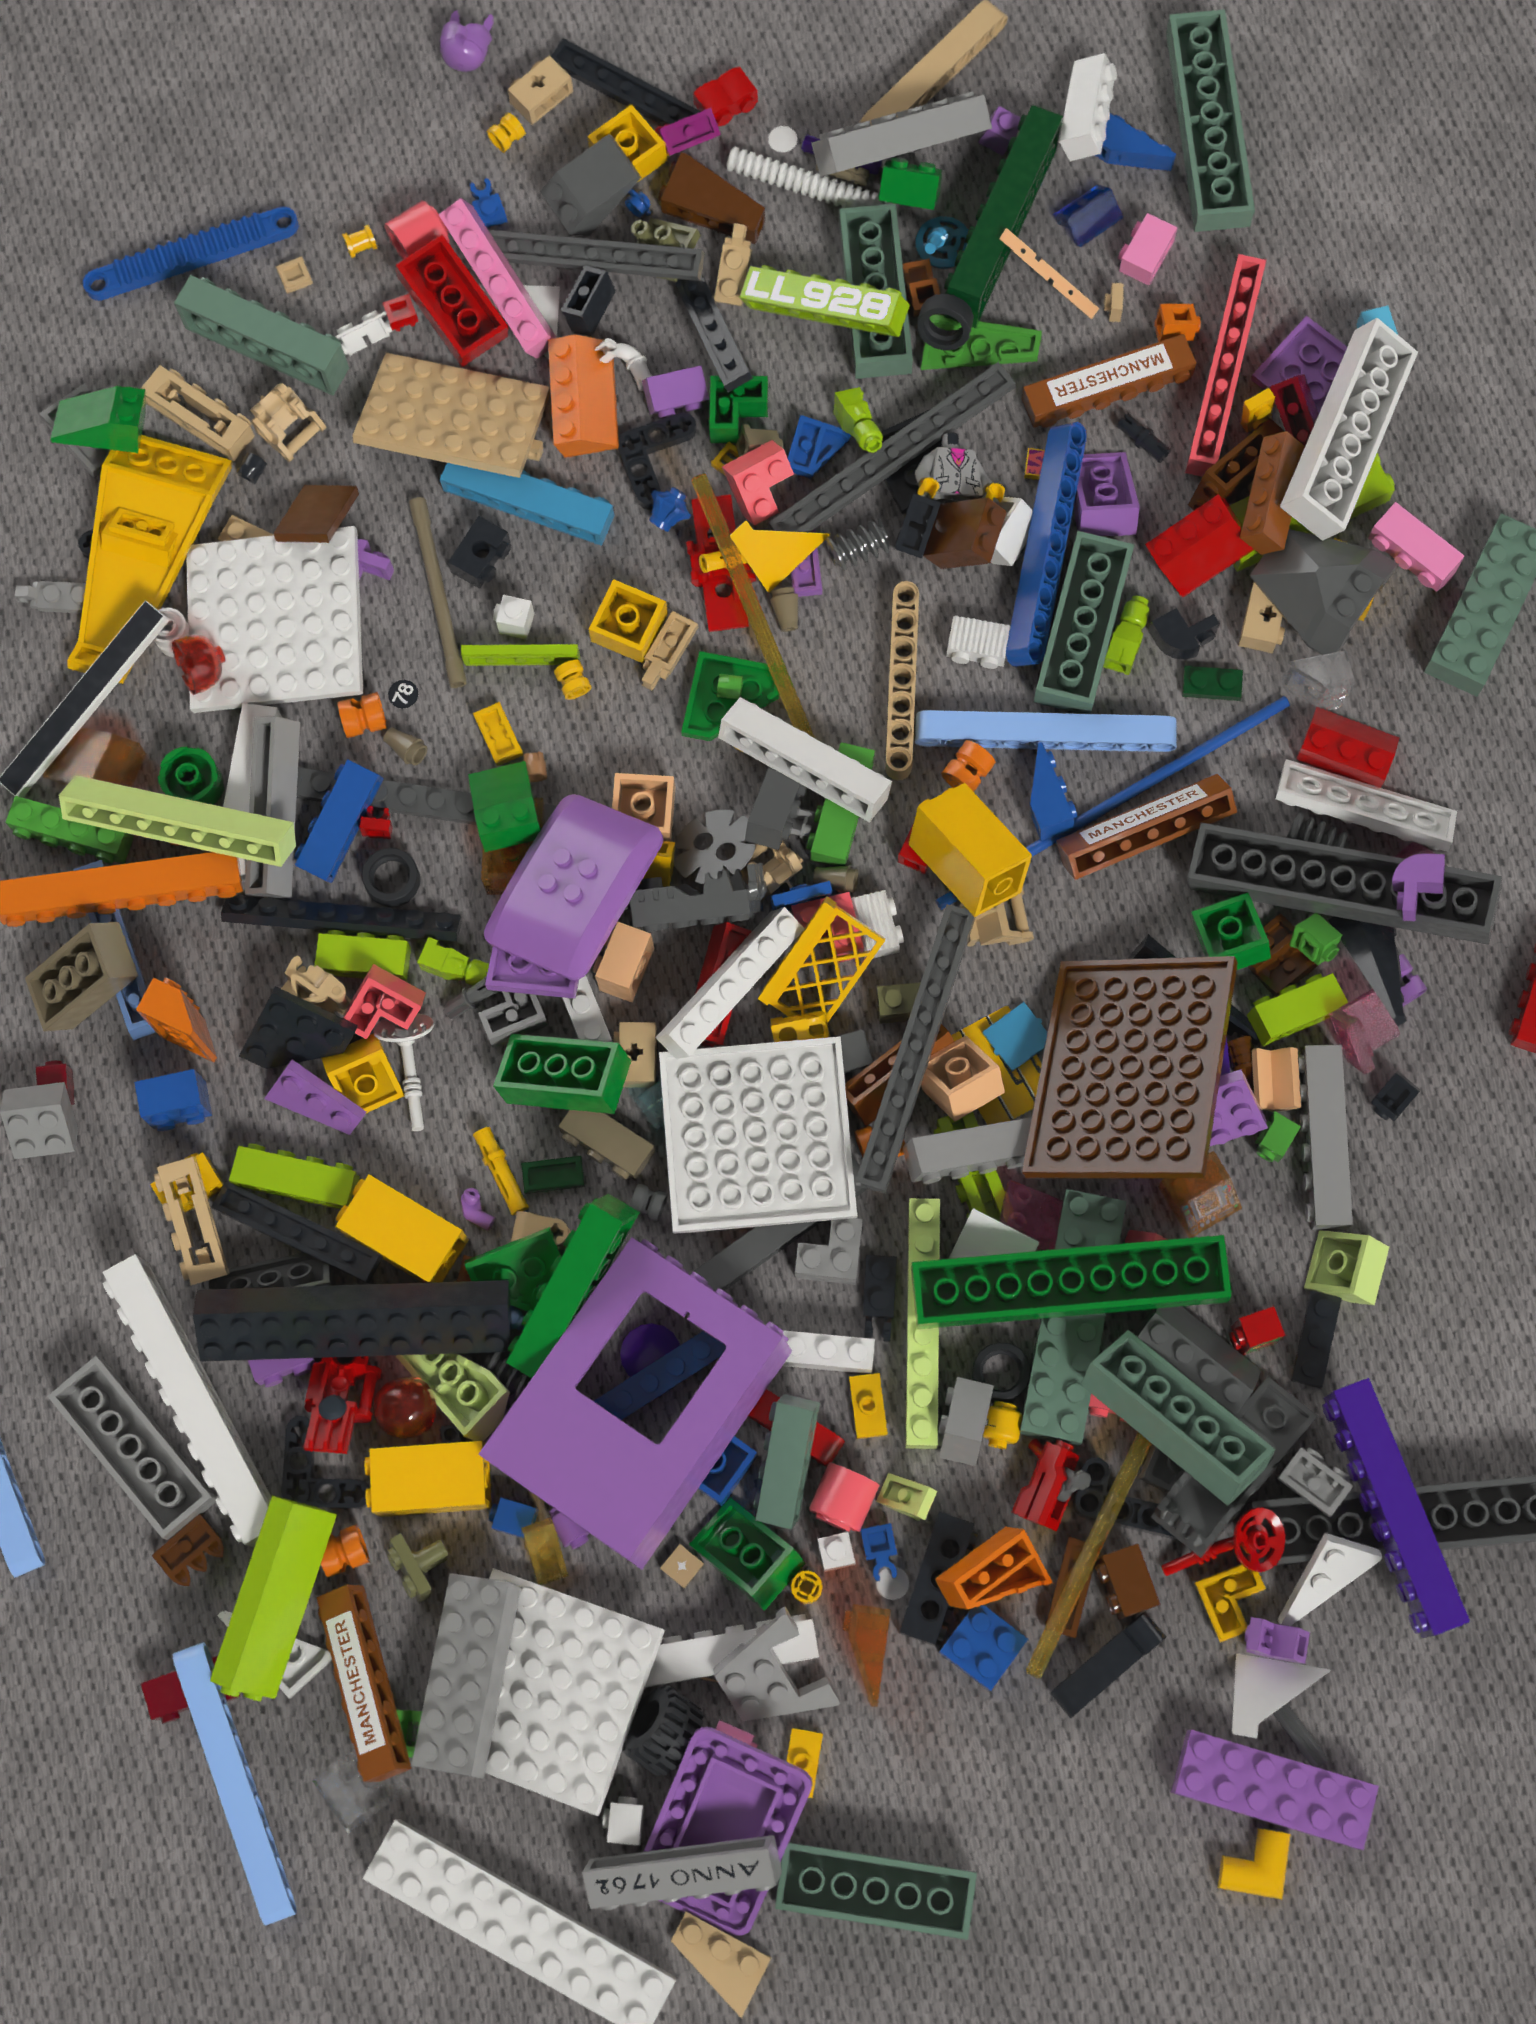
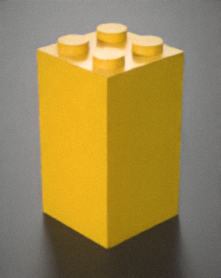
M966 783L955 788H948L941 795L931 800L926 799L919 804L916 810L909 846L974 917L1021 893L1032 854Z
M368 1174L365 1180L361 1179L353 1190L354 1198L349 1206L344 1205L336 1217V1221H338L336 1227L348 1239L383 1256V1260L422 1283L443 1282L469 1241L463 1230Z
M483 1441L369 1449L370 1457H365L364 1462L365 1474L370 1476L371 1488L366 1489L367 1508L371 1507L372 1513L380 1517L491 1509L490 1463L479 1455L485 1443Z

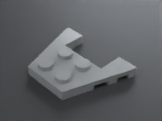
M786 1607L781 1608L776 1613V1618L768 1625L763 1624L757 1629L756 1635L745 1645L743 1643L740 1644L713 1668L716 1680L743 1722L833 1707L841 1704L840 1696L828 1676L797 1689L772 1647L799 1635L798 1627Z

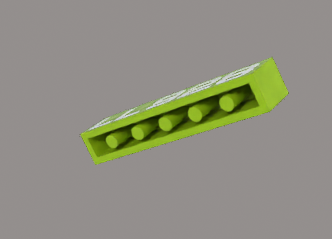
M762 265L761 268L750 266L739 297L753 310L895 337L900 336L910 306L902 297V293L893 288H886L884 291L878 290L866 283L856 286L843 279H836L834 282L816 274H811L810 277H807L794 270L780 272L767 265Z

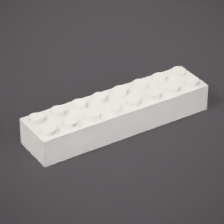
M1378 318L1354 330L1280 505L1284 511L1322 541L1346 529L1418 354L1417 350Z

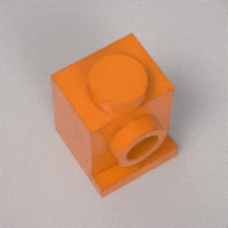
M1160 304L1154 323L1158 342L1181 334L1185 335L1187 341L1194 340L1195 334L1200 331L1201 321L1200 317L1196 316L1193 304Z

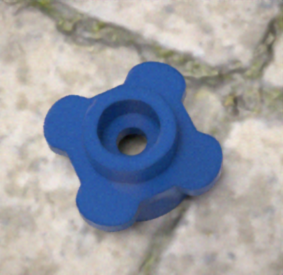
M631 189L628 192L630 196L624 202L626 207L637 217H641L644 213L649 216L651 214L649 198L643 192L638 191L636 193L635 190Z

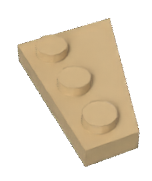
M686 1911L671 1942L742 2018L772 1957Z

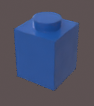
M500 1497L499 1504L494 1503L490 1511L489 1521L493 1522L491 1528L502 1533L530 1540L539 1510L535 1507Z

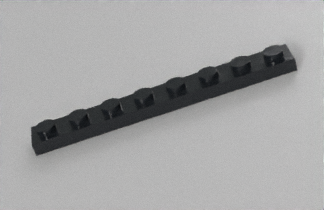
M243 895L226 898L221 910V922L323 931L338 930L347 933H370L382 936L396 935L418 939H428L430 937L435 940L457 942L462 924L460 914H450L448 912L436 913L420 910L391 909L389 907L376 908L361 905H341L330 902L317 903L302 900H281L271 897H246Z

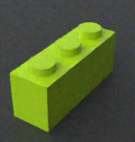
M329 930L327 934L319 933L314 967L317 965L333 976L364 979L372 965L375 964L407 982L411 947L408 941H405L401 936L388 935L386 939L375 938V935L370 933H357V936H347L342 931Z
M1321 973L1314 975L1305 981L1306 985L1298 988L1295 984L1282 989L1279 992L1280 995L1271 999L1267 995L1253 1003L1254 1007L1247 1014V1017L1262 1046L1271 1044L1339 1015L1349 1006L1333 973L1325 977Z

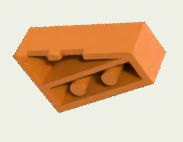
M1006 1526L935 1578L948 1605L967 1610L1000 1600L1002 1597L1014 1593H1023L1028 1591L1027 1589L1053 1583L1026 1531Z

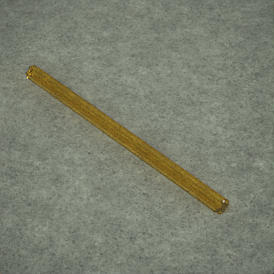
M705 473L696 475L691 480L790 721L793 727L815 738L736 545L730 537L731 533Z
M1137 1432L1026 1667V1673L1034 1678L1040 1679L1149 1450L1151 1442L1139 1432Z

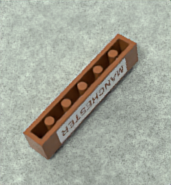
M1181 334L1024 386L1022 401L1033 428L1039 426L1047 428L1056 424L1060 419L1066 417L1074 419L1093 408L1102 410L1112 402L1121 399L1122 401H1129L1139 393L1145 391L1156 392L1172 382L1177 384L1186 382L1194 374L1196 361L1185 335Z
M1215 774L1056 840L1062 864L1074 880L1197 830L1200 828L1201 823L1211 824L1237 813L1232 788L1218 774Z
M347 1584L316 1597L319 1606L318 1615L323 1622L326 1634V1646L331 1653L334 1665V1678L340 1688L342 1696L341 1705L347 1716L350 1728L349 1737L355 1747L358 1759L357 1768L363 1782H381L412 1769L364 1586Z

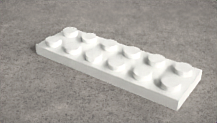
M1286 759L1276 800L1282 801L1289 806L1309 809L1319 815H1329L1345 823L1365 826L1375 832L1388 833L1404 841H1414L1434 850L1440 849L1449 852L1453 842L1457 811Z

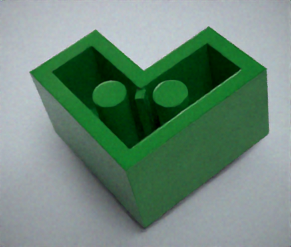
M710 376L709 431L711 443H737L740 417H768V376H752L753 379L730 392H727L719 376Z

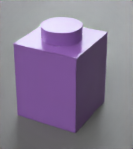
M998 106L990 117L992 129L983 131L978 143L1000 155H1004L1012 136L1015 137L1018 132L1017 127L1021 117Z

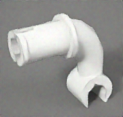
M610 338L600 343L595 351L601 350L605 355L599 361L609 363L614 357L622 359L626 362V369L631 371L639 391H644L642 380L652 377L646 364L647 358L642 356L633 346L625 343H616Z

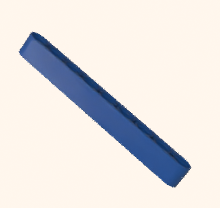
M1079 422L1054 426L1048 433L1006 646V658L1009 664L1014 667L1040 664L1045 657L1086 445V430Z

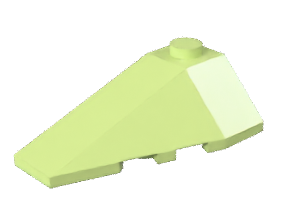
M457 1353L395 1355L465 1437L474 1441H484L503 1420L510 1392L490 1370Z

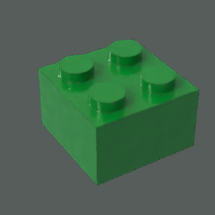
M1249 892L1191 912L1194 930L1205 957L1235 956L1238 962L1237 970L1271 959L1269 940Z

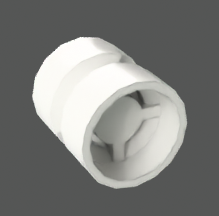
M173 608L158 610L169 619V622L154 639L159 650L170 657H180L189 651V626L184 616Z

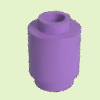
M553 1508L549 1511L552 1517L550 1522L564 1547L571 1546L572 1549H576L589 1541L587 1537L590 1534L556 1509Z

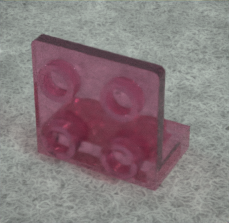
M1373 989L1330 1013L1347 1062L1365 1075L1375 1070L1371 1058L1374 1056L1373 1050L1400 1035L1398 1026Z
M1010 1180L1006 1185L999 1222L1040 1242L1036 1251L1055 1250L1063 1201Z

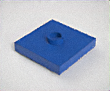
M830 881L807 886V884L794 886L788 892L772 895L771 908L774 911L785 907L788 911H791V906L825 898L826 896L830 897L833 890Z

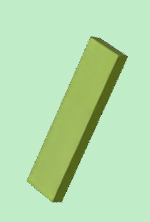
M578 644L461 645V656L465 666L561 665L567 661L580 660Z

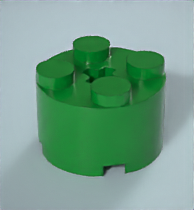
M187 746L179 747L169 752L161 762L158 782L165 795L214 805L224 791L222 774L213 758L205 750L188 748ZM189 778H193L191 782L187 781Z

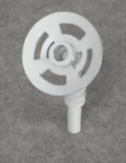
M417 1014L408 1030L386 1018L378 1022L373 1029L376 1038L387 1042H395L401 1047L405 1080L402 1083L405 1086L403 1088L405 1092L404 1097L408 1099L412 1131L424 1129L420 1097L422 1096V1091H420L422 1089L420 1078H417L412 1046L416 1039L428 1034L434 1027L432 1018L424 1014ZM422 1026L426 1027L425 1031H422ZM384 1031H386L387 1037L382 1035Z

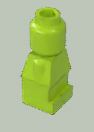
M857 387L835 392L833 414L842 430L853 436L862 450L870 453L877 452L882 447L883 436L876 423L872 421L867 401L863 400L861 388Z
M1135 595L1124 605L1120 617L1121 623L1115 627L1105 657L1104 668L1130 675L1143 638L1141 629L1145 627L1150 613L1149 601L1146 598Z
M428 937L417 962L423 971L446 980L464 981L465 979V982L472 986L487 976L489 963L478 959L470 961L469 957L453 948L440 946L438 940Z

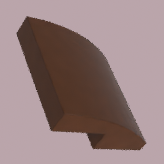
M1281 913L1263 927L1269 940L1271 959L1248 966L1275 997L1280 995L1279 992L1282 989L1298 983L1318 966L1298 948L1290 946L1295 926Z

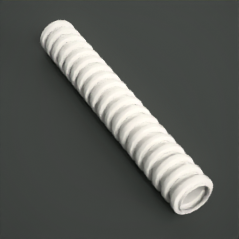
M736 146L730 151L727 160V169L730 172L733 170L737 174L743 172L746 177L752 175V179L760 178L761 182L767 180L770 185L776 183V186L779 188L784 186L785 190L788 191L791 188L794 193L800 191L803 196L809 194L810 198L816 196L817 200L822 201L825 199L828 204L834 202V206L837 207L839 204L842 205V208L887 204L885 201L878 200L877 192L870 194V190L862 191L861 187L855 189L852 184L846 186L843 181L837 183V179L829 180L828 176L822 178L819 173L813 175V172L809 170L806 173L803 168L797 170L794 165L788 167V163L780 164L779 160L773 162L772 158L767 157L764 159V156L761 154L758 156L754 152L748 154L747 150L739 151V147Z

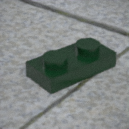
M1184 666L1182 697L1241 701L1243 670Z

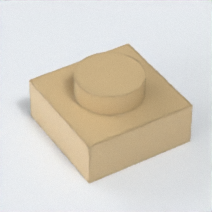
M1112 283L1110 294H1105L1104 311H1109L1110 322H1120L1124 283Z

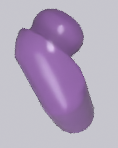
M475 1188L466 1189L460 1200L464 1218L489 1231L495 1221V1217L482 1211L478 1190Z

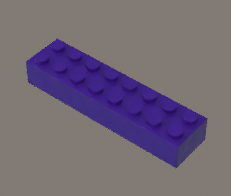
M1366 1378L1332 1391L1323 1398L1325 1404H1322L1324 1415L1328 1422L1333 1421L1337 1431L1334 1434L1336 1444L1341 1452L1345 1451L1350 1462L1346 1464L1349 1476L1353 1482L1357 1481L1362 1492L1359 1494L1361 1505L1365 1512L1370 1511L1374 1523L1371 1524L1372 1532L1378 1542L1382 1541L1387 1552L1383 1555L1388 1570L1396 1574L1399 1582L1396 1585V1589L1403 1603L1407 1602L1412 1614L1408 1617L1413 1631L1416 1634L1420 1633L1421 1638H1426L1470 1623L1370 1379Z

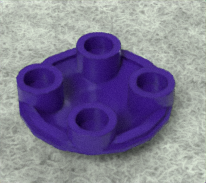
M653 1323L640 1325L630 1331L623 1340L620 1351L622 1366L628 1376L632 1377L680 1346V1343L674 1333L664 1326Z

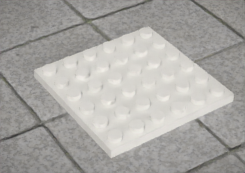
M355 526L338 528L329 543L278 542L275 540L274 535L191 545L187 552L190 710L193 713L242 708V703L271 705L363 694L358 536Z
M841 1037L696 1049L688 1057L676 1059L669 1051L659 1052L673 1234L857 1218Z
M493 1568L489 1579L509 1582L521 1587L485 1773L599 1816L665 1630Z

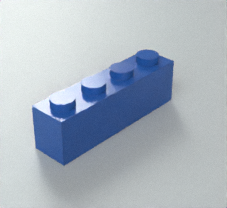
M348 759L345 765L341 764L338 767L334 776L336 783L332 791L328 790L325 793L321 802L323 809L319 817H314L308 828L310 835L306 843H302L298 847L294 857L297 860L295 866L331 884L359 830L361 816H366L367 808L371 806L384 780L379 774Z

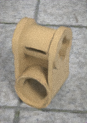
M518 1211L511 1242L548 1227L551 1228L553 1233H556L559 1228L563 1236H557L556 1242L561 1251L567 1248L564 1246V1242L571 1231L566 1223L558 1218Z

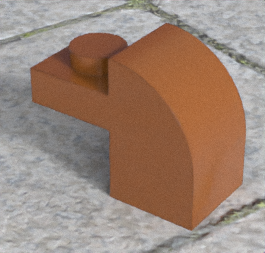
M930 259L902 264L907 293L906 299L910 305L909 311L912 317L919 316L921 307L928 298L940 294L937 278L933 277Z

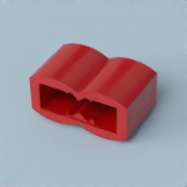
M738 66L726 71L716 80L709 81L693 92V102L700 111L711 108L717 125L725 126L732 120L734 115L742 112L747 113L755 107L758 102V90L742 68Z

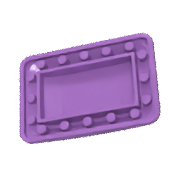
M576 794L566 796L561 800L542 827L541 832L533 841L504 890L485 927L484 937L486 941L499 950L566 979L579 980L583 978L590 970L663 844L661 831L654 825Z
M702 1727L695 1731L689 1742L644 1852L774 1835L781 1861L811 1792L812 1779L806 1771L714 1728ZM745 1889L734 1895H726L724 1892L713 1893L702 1899H695L693 1896L681 1897L675 1902L665 1904L684 1913L687 1911L729 1934L741 1936L748 1933L752 1928L768 1890Z

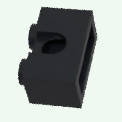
M478 516L448 561L451 573L481 589L485 582L489 583L496 572L494 565L500 558L502 560L505 559L510 552L511 542L508 532ZM481 551H486L489 553L488 556L483 559L476 555Z

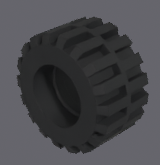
M669 1685L660 1686L658 1689L655 1688L640 1701L622 1751L626 1756L656 1776L668 1774L681 1764L693 1734L696 1730L702 1728L703 1712L701 1708Z

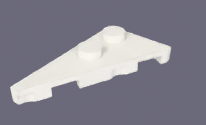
M1325 1533L1278 1617L1279 1625H1293L1380 1562L1382 1559L1380 1550Z
M225 1610L218 1614V1617L228 1627L232 1613ZM296 1638L279 1688L288 1698H292L332 1661L331 1653L328 1650Z

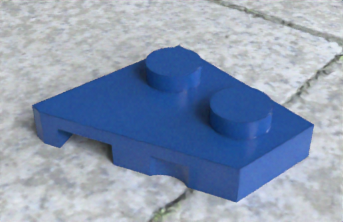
M800 415L787 457L793 473L811 479L850 440L851 435L843 431L842 428Z

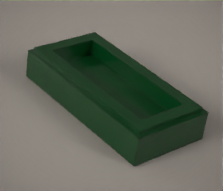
M582 1156L521 1163L525 1194L585 1187Z

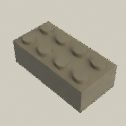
M119 922L89 923L26 976L25 980L43 1031L74 1029L137 978L138 973Z

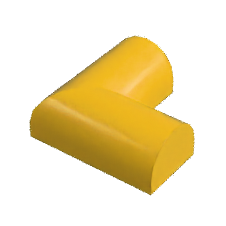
M1242 1564L1195 1582L1219 1643L1245 1633L1247 1623L1237 1601L1266 1589L1259 1572L1248 1570Z
M1258 1828L1254 1861L1222 1855L1217 1888L1282 1900L1291 1834Z

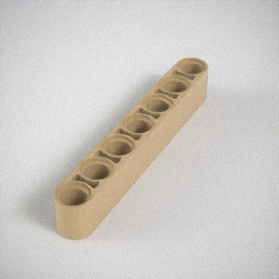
M983 0L863 116L860 123L869 120L871 123L872 119L925 105L1005 27L1008 16L990 1Z
M902 581L895 586L892 602L885 769L888 776L894 780H903L910 775L913 758L919 589L910 581ZM909 595L913 600L902 602L899 597ZM901 622H908L912 627L904 630L897 625ZM900 649H906L911 654L907 657H901L896 652ZM903 676L909 679V683L901 685L895 679ZM904 704L909 709L905 712H897L894 706ZM901 731L907 735V738L897 740L892 735ZM896 759H901L905 761L906 766L895 768L891 763Z

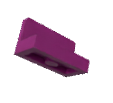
M711 108L658 129L661 139L666 143L667 157L721 135Z

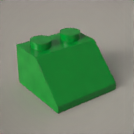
M899 157L886 160L883 167L878 200L934 210L941 191L942 169H938L935 164L921 162L919 165L910 164L907 159Z

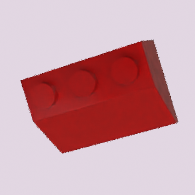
M1219 494L1145 544L1158 567L1183 598L1254 550L1240 538L1242 524L1229 503Z
M1316 707L1296 760L1333 774L1381 788L1394 759L1399 737Z

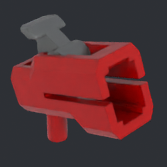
M1033 1439L1028 1447L1039 1460L1030 1483L1020 1489L1011 1513L1057 1532L1071 1494L1078 1489L1084 1490L1089 1486L1091 1482L1090 1474L1083 1470H1079L1077 1473L1074 1472L1080 1457L1072 1452L1074 1446L1058 1439L1055 1444L1046 1442L1043 1446L1038 1439Z

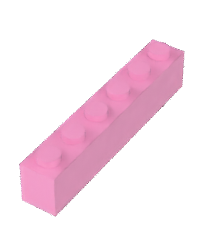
M462 198L458 199L441 212L439 216L525 352L538 359L549 351L548 339H554L556 336L474 207Z

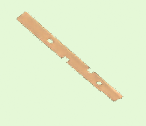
M1006 228L1000 237L1002 242L1046 281L1049 278L1054 280L1052 286L1090 319L1094 317L1099 308L1042 258L1038 262L1035 259L1037 254L1009 229ZM1022 248L1025 249L1024 254L1021 253ZM1069 290H1072V295H1069Z

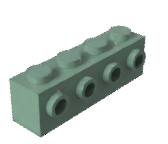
M784 1394L777 1403L773 1402L769 1414V1420L773 1421L772 1431L767 1433L764 1442V1450L768 1451L767 1459L762 1462L758 1477L760 1480H763L761 1491H757L753 1503V1508L757 1509L756 1521L787 1529H792L798 1522L820 1402Z

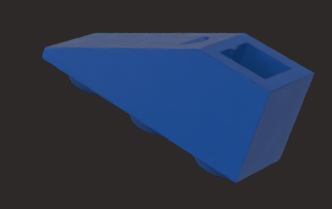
M1110 113L1105 129L1106 139L1103 141L1101 154L1095 155L1096 157L1108 164L1166 171L1173 169L1176 154L1167 145L1157 143L1149 138L1144 131L1136 130L1128 125L1120 116Z
M1043 743L1038 744L1030 801V817L1040 841L1074 830V818L1078 817L1073 801L1068 802L1064 793L1067 792L1063 777H1057L1054 768H1056L1054 756L1051 751L1046 752Z

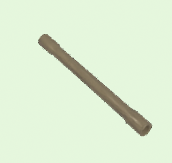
M423 497L413 498L409 501L413 523L418 534L444 651L449 685L451 688L463 687L467 684L462 659L458 652L432 536L427 502Z

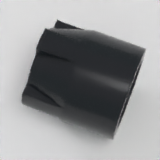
M247 452L237 472L241 478L256 484L267 463L259 456Z
M453 1423L442 1425L439 1429V1437L442 1444L465 1441L466 1437ZM454 1429L457 1434L456 1438L451 1441L447 1440L446 1432Z

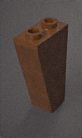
M681 152L677 162L673 161L668 174L670 179L667 185L663 184L659 192L658 201L661 202L662 213L731 237L734 223L746 225L745 240L751 241L752 244L756 245L766 221L765 207L688 154Z
M1269 418L1204 473L1188 506L1194 511L1218 494L1230 504L1254 480L1263 437L1285 431Z

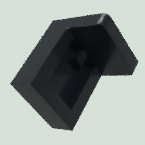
M1397 1071L1371 1101L1375 1106L1373 1110L1384 1120L1390 1118L1395 1121L1421 1090Z

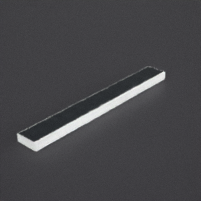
M145 600L2 773L0 784L14 796L24 797L169 622V619Z

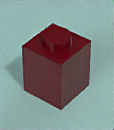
M53 1060L45 1062V1066L36 1067L37 1085L65 1082L70 1103L75 1105L73 1070L66 1063L63 1064V1061Z

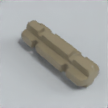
M859 167L858 169L851 168L830 175L849 182L855 180V184L866 186L870 177V171Z

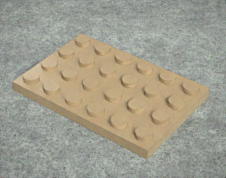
M385 353L354 430L353 443L520 478L550 395V387Z

